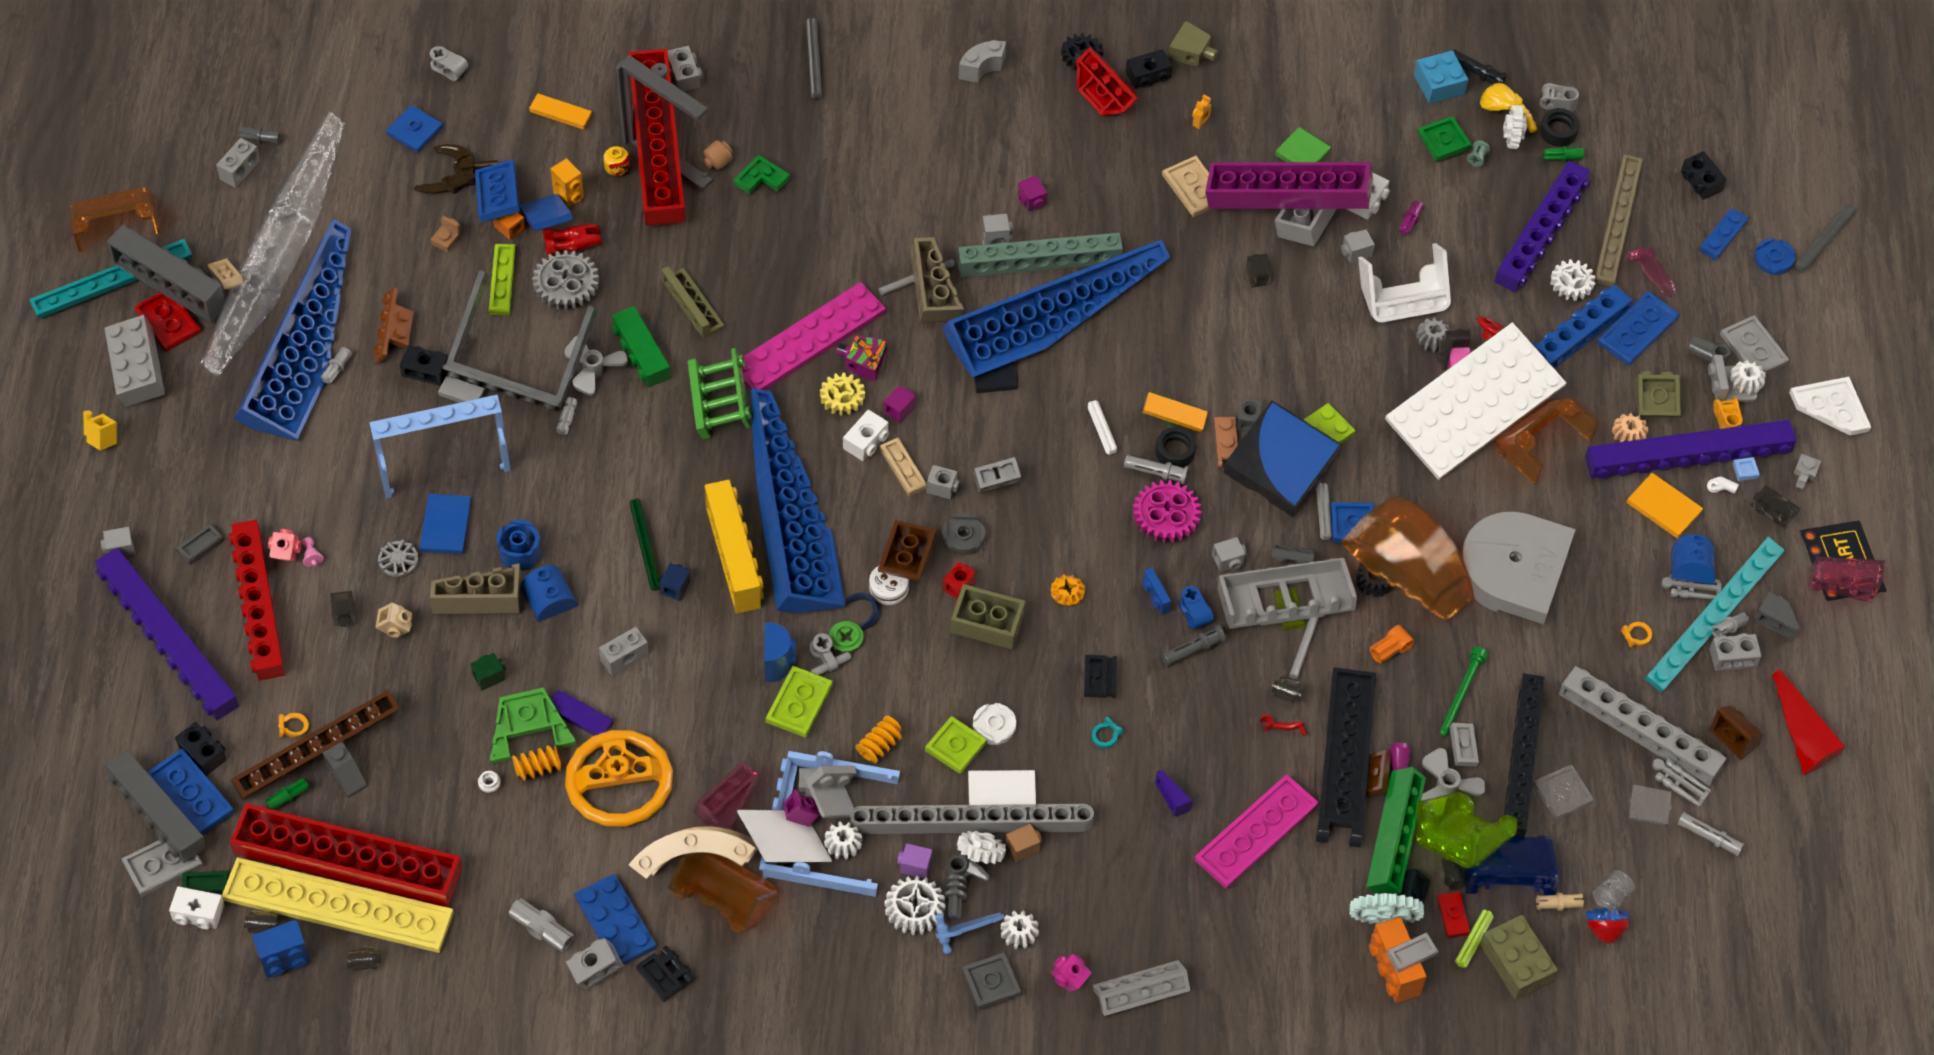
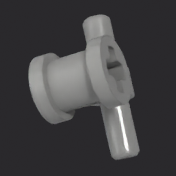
M820 633L810 643L809 651L812 656L821 658L823 664L812 669L811 673L821 675L827 671L832 672L838 669L839 665L850 660L851 654L845 652L834 658L830 651L832 639L827 634Z

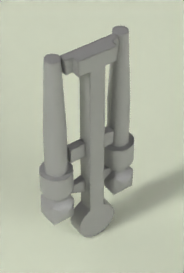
M1670 574V577L1663 578L1661 582L1662 586L1666 589L1672 586L1677 587V589L1673 588L1671 590V597L1714 599L1722 590L1721 582L1717 579L1714 582L1716 585H1708L1673 579ZM1694 589L1716 591V595L1694 592Z
M1670 758L1665 763L1662 759L1654 760L1653 768L1666 773L1664 775L1658 772L1655 779L1658 782H1663L1664 786L1671 788L1700 807L1711 790L1683 770L1682 766L1676 765ZM1670 776V777H1672L1674 780H1676L1675 784L1673 783V781H1672L1671 779H1669V778H1667V777ZM1684 778H1686L1687 780H1689V781L1692 782L1693 784L1697 785L1698 787H1700L1701 789H1703L1705 792H1702L1701 790H1699L1698 788H1696L1694 785H1692L1691 783H1689L1688 781H1686ZM1679 784L1695 793L1700 799L1698 801L1678 787Z

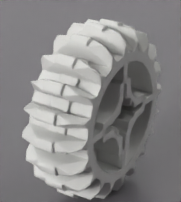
M918 875L915 877V880H911L908 876L906 882L899 879L898 886L892 885L891 891L887 892L885 914L889 916L890 923H895L894 927L896 930L902 927L904 934L911 930L912 935H915V931H919L923 935L924 929L931 932L933 930L932 925H938L935 919L936 914L942 913L944 915L943 912L946 910L945 896L941 895L942 890L936 888L935 882L928 884L927 877L923 881H919ZM915 899H917L918 906L916 907V911L914 912L913 904L915 902Z

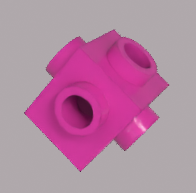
M1070 954L1067 956L1062 955L1054 962L1055 968L1051 971V974L1055 977V982L1059 986L1071 992L1078 990L1092 972L1084 965V961L1079 956Z

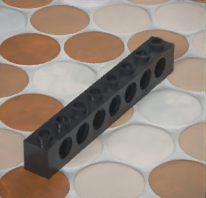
M1523 673L1519 685L1501 839L1523 842L1527 832L1545 681L1543 676Z

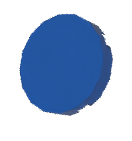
M1769 238L1758 244L1754 258L1758 267L1764 272L1772 275H1781L1792 269L1795 262V251L1787 242Z

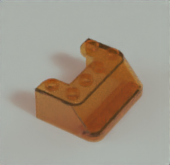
M693 852L682 856L667 887L680 899L696 896L701 899L704 905L720 910L721 915L728 918L727 922L730 924V928L738 933H744L757 927L780 893L776 886L727 857L708 852Z

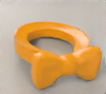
M1634 622L1628 627L1624 625L1621 629L1630 648L1634 645L1645 646L1652 639L1651 628L1642 622ZM1635 627H1641L1647 632V638L1637 640L1631 637L1630 632Z
M295 712L289 713L286 716L283 714L279 715L278 727L280 738H283L284 734L297 738L305 735L308 731L309 723L304 715ZM291 719H299L302 721L304 728L299 732H292L284 727V723Z

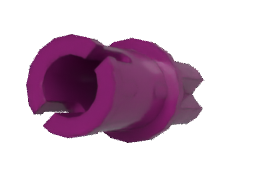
M1417 200L1413 201L1408 212L1404 213V220L1399 227V232H1402V235L1409 234L1414 224L1418 223L1419 215L1424 209L1422 202L1419 201L1417 206H1415Z

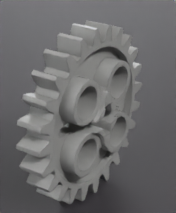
M565 250L563 255H560L556 251L555 257L548 254L549 260L542 258V264H537V270L533 271L534 291H536L537 297L542 298L543 303L548 301L549 307L555 303L557 309L561 305H564L565 310L568 309V305H572L575 309L576 303L583 306V300L590 301V295L595 296V290L598 289V269L595 268L594 262L590 263L589 257L583 259V253L575 256V251H572L571 255H568L567 250Z

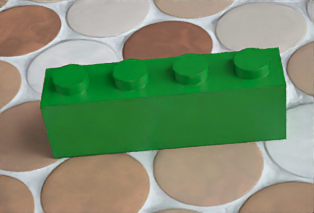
M635 306L613 314V324H610L611 330L615 336L618 335L620 338L619 343L622 350H627L630 364L636 366L640 381H644L649 388L671 379L670 367Z

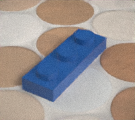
M1731 208L1702 243L1699 251L1717 260L1745 226L1748 217Z

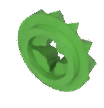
M842 621L835 624L829 632L832 646L835 650H840L842 653L845 651L852 653L856 648H860L863 642L862 629L850 621ZM842 635H850L851 641L847 639L845 641H842Z

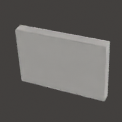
M1755 315L1720 331V336L1742 363L1746 360L1751 364L1756 361V366H1762V371L1766 374L1789 363L1788 357Z
M158 840L122 858V862L140 896L143 897L181 878L183 873L193 872L204 867L199 856L196 855L183 863L178 857L174 858L168 849L169 846L166 843L162 844Z

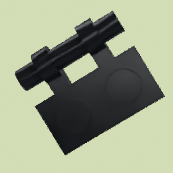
M664 946L660 950L663 954L661 959L653 953L636 965V970L663 1002L682 990L680 980L684 979L688 985L695 980L691 975L689 967L687 965L684 966L678 959L677 953L671 951L668 946ZM672 965L676 971L672 974L666 966Z

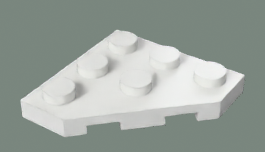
M1849 377L1790 389L1789 393L1797 410L1848 435L1870 431L1871 425Z

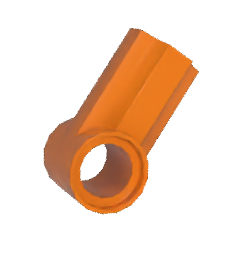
M1397 625L1388 632L1385 638L1371 646L1369 651L1372 658L1381 664L1398 652L1402 654L1409 650L1415 640L1401 625Z

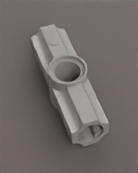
M522 898L512 904L509 916L524 925L533 937L538 940L544 939L561 952L571 946L574 935L559 925L555 918L547 911H539Z

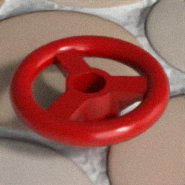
M1477 317V323L1484 328L1481 337L1486 341L1505 328L1487 317Z

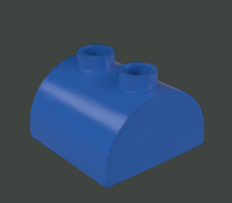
M1700 534L1685 535L1677 539L1671 549V578L1714 585L1715 548L1713 543Z
M555 565L537 568L530 572L521 582V590L538 622L578 606L562 572Z
M765 623V681L775 682L784 678L789 673L791 665L796 664V640H791L788 631L783 626L776 623Z

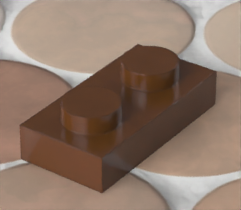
M1387 750L1369 754L1366 795L1369 797L1387 792L1391 753Z

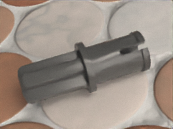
M241 127L239 137L254 140L258 143L279 144L280 131L263 130L262 127L259 129Z

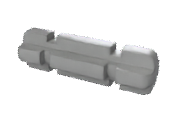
M566 398L565 406L559 419L560 422L557 426L558 434H568L569 426L575 413L574 410L577 406L576 398Z

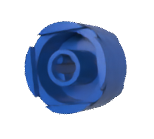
M526 520L510 521V524L505 527L503 525L499 529L496 541L502 564L512 568L513 564L519 563L520 570L532 569L541 556L540 536L534 525Z

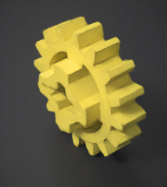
M835 373L834 379L827 377V383H822V389H820L821 404H825L826 410L831 408L832 414L839 411V414L842 416L843 412L846 411L850 415L851 409L858 411V405H863V399H865L864 384H860L859 378L853 380V374L846 377V374L843 373L842 377H839Z

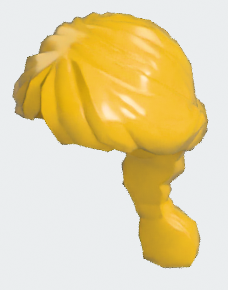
M1496 83L1484 91L1480 98V105L1483 109L1500 111L1511 110L1512 105L1522 106L1523 116H1526L1529 132L1534 133L1538 130L1532 114L1522 104V98L1507 85Z

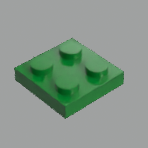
M1453 116L1420 127L1417 131V134L1435 162L1468 151L1472 146Z

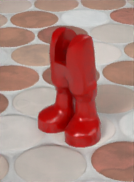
M596 224L571 226L564 230H555L552 226L542 229L547 257H549L548 254L555 256L556 251L559 253L565 250L572 252L602 244V239L599 235L600 228Z

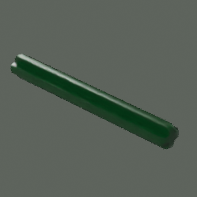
M638 498L632 499L629 502L650 589L652 591L660 590L659 583L661 579L641 500Z

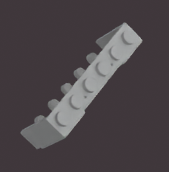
M1333 558L1324 561H1312L1303 564L1220 575L1218 581V593L1229 629L1259 624L1263 626L1311 619L1313 617L1318 618L1324 617L1327 614L1355 611L1357 596L1345 558ZM1308 581L1313 600H1310L1307 606L1297 607L1296 603L1291 601L1286 584ZM1279 586L1286 609L1276 610L1275 606L1271 605L1264 612L1257 589Z

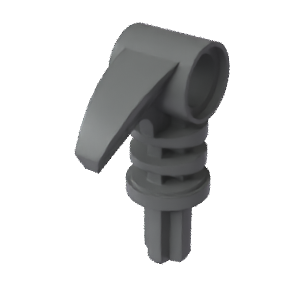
M953 854L947 861V891L944 893L945 900L948 901V918L952 920L961 918L962 902L967 900V894L965 893L966 878L971 875L985 882L989 881L987 872L977 863L966 859L962 854ZM953 866H960V867H962V869H960V870H955V869H953L952 867H953Z

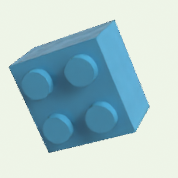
M1453 50L1416 61L1414 76L1429 104L1465 95L1468 78Z

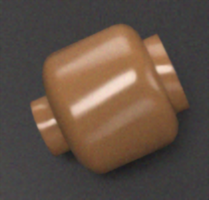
M716 140L703 151L705 156L703 161L710 169L714 167L716 170H721L732 161L733 151L725 141L720 142Z

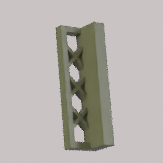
M668 266L661 270L662 282L703 339L725 329L723 322L684 268L672 272ZM683 276L685 279L684 285L677 278ZM687 291L694 292L695 298L692 299ZM697 306L705 307V313L702 314ZM707 320L715 321L717 325L710 328Z

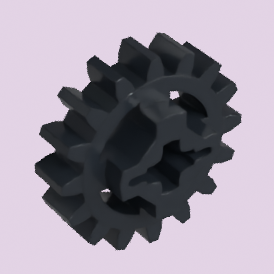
M1081 33L1079 37L1074 34L1073 39L1067 37V42L1062 43V61H1066L1067 67L1072 65L1075 71L1077 69L1076 60L1089 47L1103 57L1104 49H1102V43H1098V38L1091 39V34L1087 37L1084 36V33Z

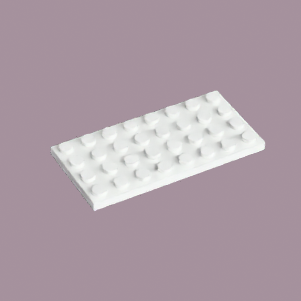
M1512 322L1387 414L1385 420L1432 474L1440 480L1565 387L1566 382Z

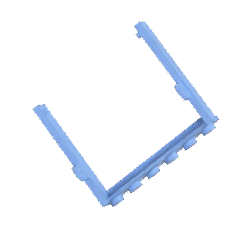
M488 396L369 422L385 497L391 498L394 488H390L380 438L490 414L495 416L502 460L500 468L501 470L504 469V472L511 471L498 396Z
M788 751L787 759L783 758L781 764V772H784L783 778H778L776 791H780L779 798L774 797L772 810H784L783 803L793 791L798 766L805 768L854 766L857 772L854 777L898 784L900 771L833 759L832 754L824 751L818 752L817 756ZM761 857L759 870H763V879L769 877L876 897L878 884L872 883V879H867L866 882L811 872L810 866L803 862L794 863L793 868L778 866L777 862H765L763 857Z

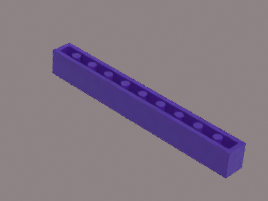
M1790 420L1588 446L1585 460L1591 479H1604L1615 475L1625 476L1637 472L1663 471L1675 467L1685 468L1697 464L1706 465L1719 461L1727 462L1734 459L1757 456L1766 457L1779 453L1787 454L1793 451L1797 440Z
M118 548L96 560L95 564L98 570L95 573L101 582H107V588L112 596L117 595L119 597V604L124 611H130V617L135 625L142 626L144 636L148 641L153 640L160 656L165 655L167 658L166 663L172 671L177 670L179 680L184 686L188 684L193 698L196 701L200 699L205 713L208 716L212 715L218 721L238 708L239 705L235 694Z

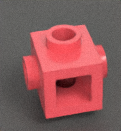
M280 529V533L273 532V537H270L268 542V549H271L269 557L295 562L296 554L301 549L299 536L293 535L292 530Z

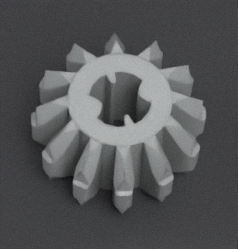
M1434 317L1430 321L1426 318L1424 323L1419 325L1416 334L1419 346H1425V351L1430 348L1433 353L1436 349L1442 352L1444 347H1448L1450 344L1452 331L1449 330V324H1444L1443 319L1436 321Z

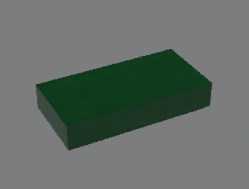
M229 871L183 873L182 887L222 895L229 879Z

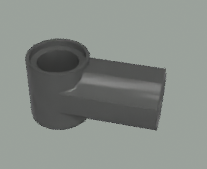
M1694 336L1688 352L1710 363L1714 355H1722L1724 366H1727L1731 349L1726 343L1720 342L1715 344Z

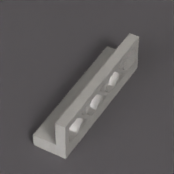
M1179 960L1093 985V990L1099 998L1101 1012L1104 1016L1191 991L1187 970Z

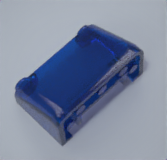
M1471 834L1464 840L1465 894H1477V888L1485 886V889H1490L1491 884L1534 886V891H1539L1542 888L1544 896L1556 895L1560 884V870L1554 842L1547 836L1507 837Z

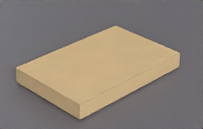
M1197 156L1162 171V176L1193 217L1210 210L1205 193L1209 172Z

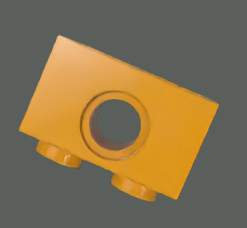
M566 158L550 169L553 193L558 194L564 204L570 207L573 204L579 203L584 198L581 172Z

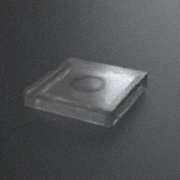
M1572 764L1533 782V786L1555 820L1594 802V798Z

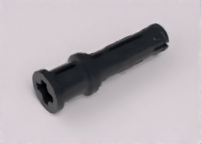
M1456 49L1453 50L1460 65L1479 75L1482 81H1488L1492 84H1504L1507 77L1505 72L1501 73L1493 69L1491 65L1485 66Z

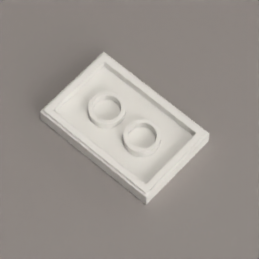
M1035 770L968 771L969 805L1036 804Z

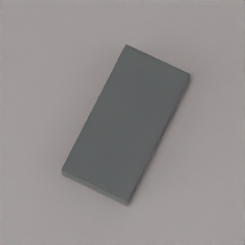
M208 524L176 547V551L191 565L222 543L224 537L211 524Z

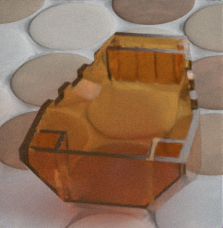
M1402 497L1389 498L1366 514L1341 542L1371 573L1376 576L1380 574L1393 587L1397 585L1406 591L1405 595L1411 599L1415 597L1423 602V607L1445 621L1474 599L1472 583L1466 565L1455 544L1432 513L1410 500Z

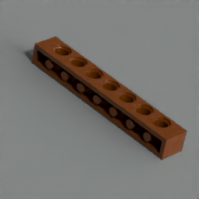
M387 690L233 777L230 782L240 799L243 800L321 756L323 752L340 742L343 743L393 715L400 708L390 691Z

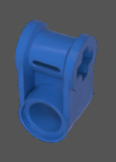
M1194 586L1185 587L1181 594L1179 606L1190 628L1194 630L1214 621L1212 611L1206 604L1199 589Z

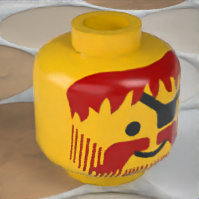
M614 146L606 150L604 153V168L606 172L613 176H621L628 172L630 157L626 149Z

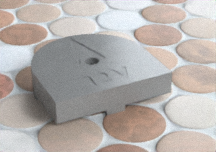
M1501 512L1490 515L1474 525L1465 539L1459 562L1462 582L1470 595L1490 610L1495 612L1501 610L1544 624L1576 529L1521 512Z

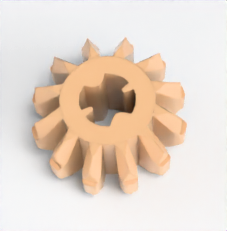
M1632 413L1628 416L1622 414L1620 418L1615 420L1612 428L1614 441L1620 442L1646 439L1648 433L1646 420H1640V415L1634 417Z

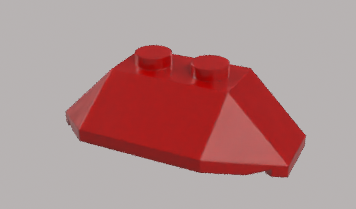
M1091 47L1076 60L1077 90L1101 116L1126 113L1139 99L1126 81Z

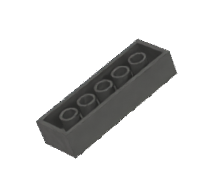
M121 225L107 241L114 265L207 322L212 323L226 307L222 284L216 278L211 279L201 269L193 268L183 258L175 257L168 249L160 248L150 238H144L139 235L135 229Z

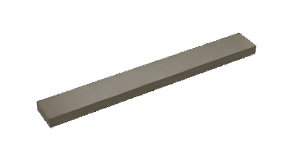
M1623 154L1596 270L1595 283L1610 287L1615 284L1643 161L1641 158Z

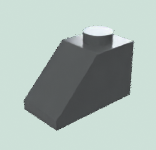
M1769 592L1758 610L1754 621L1793 641L1798 632L1799 625L1791 605L1782 596Z
M342 742L323 752L327 768L348 798L367 787L353 757Z

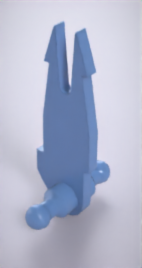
M942 913L936 914L935 919L938 925L935 935L943 945V953L947 955L952 951L949 945L950 937L1004 919V914L987 915L954 925L950 928L944 923V915Z

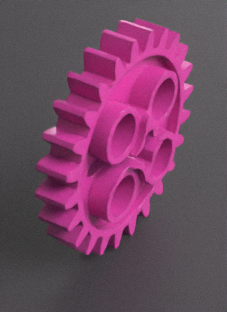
M1160 480L1158 486L1152 482L1151 488L1144 486V492L1139 491L1138 497H1135L1133 504V519H1136L1135 525L1141 526L1140 532L1147 531V538L1154 535V541H1157L1160 537L1163 543L1166 542L1167 538H1170V541L1174 543L1175 537L1182 541L1183 534L1186 537H1190V531L1195 532L1196 526H1199V518H1201L1202 513L1200 511L1201 504L1198 503L1199 498L1193 497V490L1187 492V485L1180 488V482L1172 485L1171 480L1167 484Z

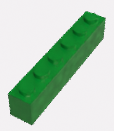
M1414 767L1391 772L1366 885L1375 894H1401L1426 780V777Z

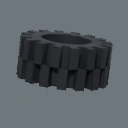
M1374 555L1372 560L1370 557H1367L1359 565L1356 580H1358L1357 585L1361 586L1360 590L1362 592L1366 589V595H1370L1371 592L1373 597H1377V593L1382 597L1384 593L1388 594L1390 589H1393L1397 571L1394 569L1395 565L1393 563L1390 564L1388 558L1386 561H1383V556L1377 559V555ZM1376 571L1382 573L1385 578L1382 581H1375L1368 574Z

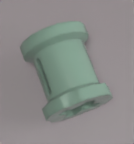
M1475 141L1472 152L1467 156V161L1472 166H1482L1485 156L1490 152V146L1484 141Z

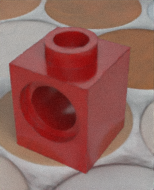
M957 562L943 579V591L958 599L963 584L969 586L975 584L976 572L970 566Z

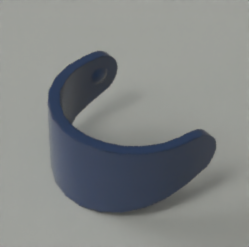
M855 593L846 598L847 603L866 600L873 605L870 618L859 626L864 631L877 624L881 617V610L868 594Z

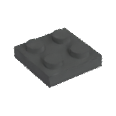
M1005 952L962 967V973L978 1010L1021 996V990Z

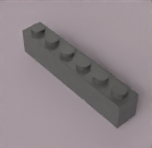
M128 750L105 764L107 771L105 777L112 786L115 784L118 787L117 790L124 800L128 799L131 802L130 806L137 815L140 813L143 816L146 826L156 831L155 834L162 844L166 843L169 846L168 849L174 858L178 857L185 863L206 849L204 837Z

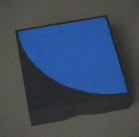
M1272 400L1227 459L1223 473L1246 488L1258 492L1268 502L1294 518L1310 496L1315 484L1325 476L1339 457L1342 444Z

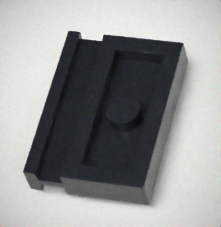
M1085 654L1084 697H1116L1117 656L1107 657L1105 655Z

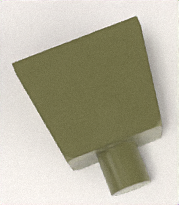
M1185 21L1169 46L1168 59L1192 66H1199L1203 58L1214 61L1218 50L1210 47L1211 36L1208 33Z

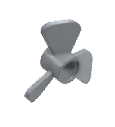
M577 336L565 348V357L570 359ZM585 345L580 359V363L583 364V370L573 378V387L588 396H593L596 392L595 378L603 374L604 366L626 365L628 363L626 353L624 351H617L603 357L599 351L589 350L587 345Z
M1439 748L1423 758V768L1438 779L1436 787L1422 794L1421 798L1422 805L1434 816L1442 814L1445 799L1455 796L1458 789L1476 796L1484 794L1485 782L1483 779L1478 777L1461 779L1456 770L1448 768L1447 752L1445 749ZM1444 782H1450L1452 785H1447Z

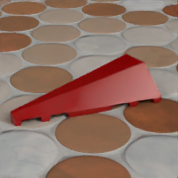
M1778 669L1774 672L1772 679L1776 683L1777 695L1783 706L1782 711L1790 737L1795 744V753L1802 767L1801 772L1803 775H1806L1821 768L1823 763L1841 755L1845 746L1782 671Z

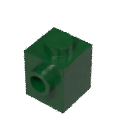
M495 653L481 656L477 661L470 663L472 675L481 691L505 680L504 671H506V666L502 659H497Z

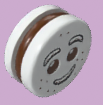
M877 566L871 572L869 578V591L872 598L876 602L888 606L902 602L909 591V579L878 572L879 566Z

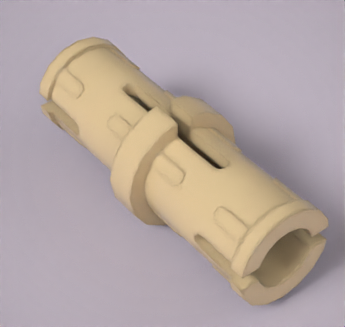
M1556 893V895H1537L1536 903L1538 905L1536 906L1538 910L1557 908L1558 911L1564 908H1583L1584 900H1581L1583 894L1563 895L1562 893Z

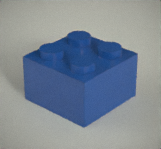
M297 920L252 935L266 978L280 976L285 971L293 968L299 969L310 963Z

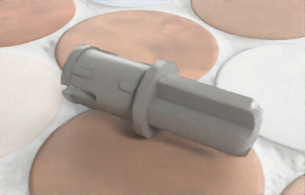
M342 347L335 358L329 361V366L321 375L324 383H332L338 373L344 370V365L352 356L349 349Z
M1741 612L1733 617H1726L1723 622L1712 626L1711 630L1718 628L1712 634L1718 637L1728 633H1735L1738 628L1748 623L1750 620L1749 616L1745 612Z

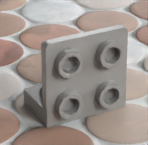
M820 766L806 779L822 818H850L854 807L845 785L857 774L854 766Z

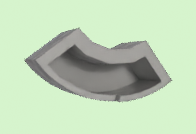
M992 40L978 44L968 50L959 63V79L978 83L980 78L986 73L1001 71L1005 59L1006 42Z

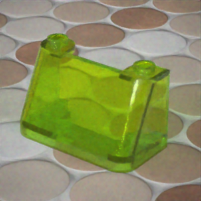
M1461 792L1418 801L1416 835L1421 846L1465 868H1472L1482 863L1516 834L1517 818L1504 815L1497 822L1489 823L1473 815L1474 804L1470 797Z

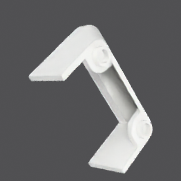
M1437 243L1432 244L1434 263L1425 265L1420 270V282L1383 289L1381 280L1373 275L1372 264L1365 258L1358 257L1361 288L1371 316L1378 322H1386L1446 310L1450 306L1451 297L1447 252Z

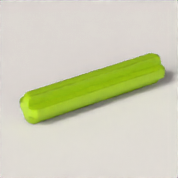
M1485 909L1481 911L1455 959L1458 967L1466 968L1481 942L1483 933L1487 931L1494 918L1491 911Z

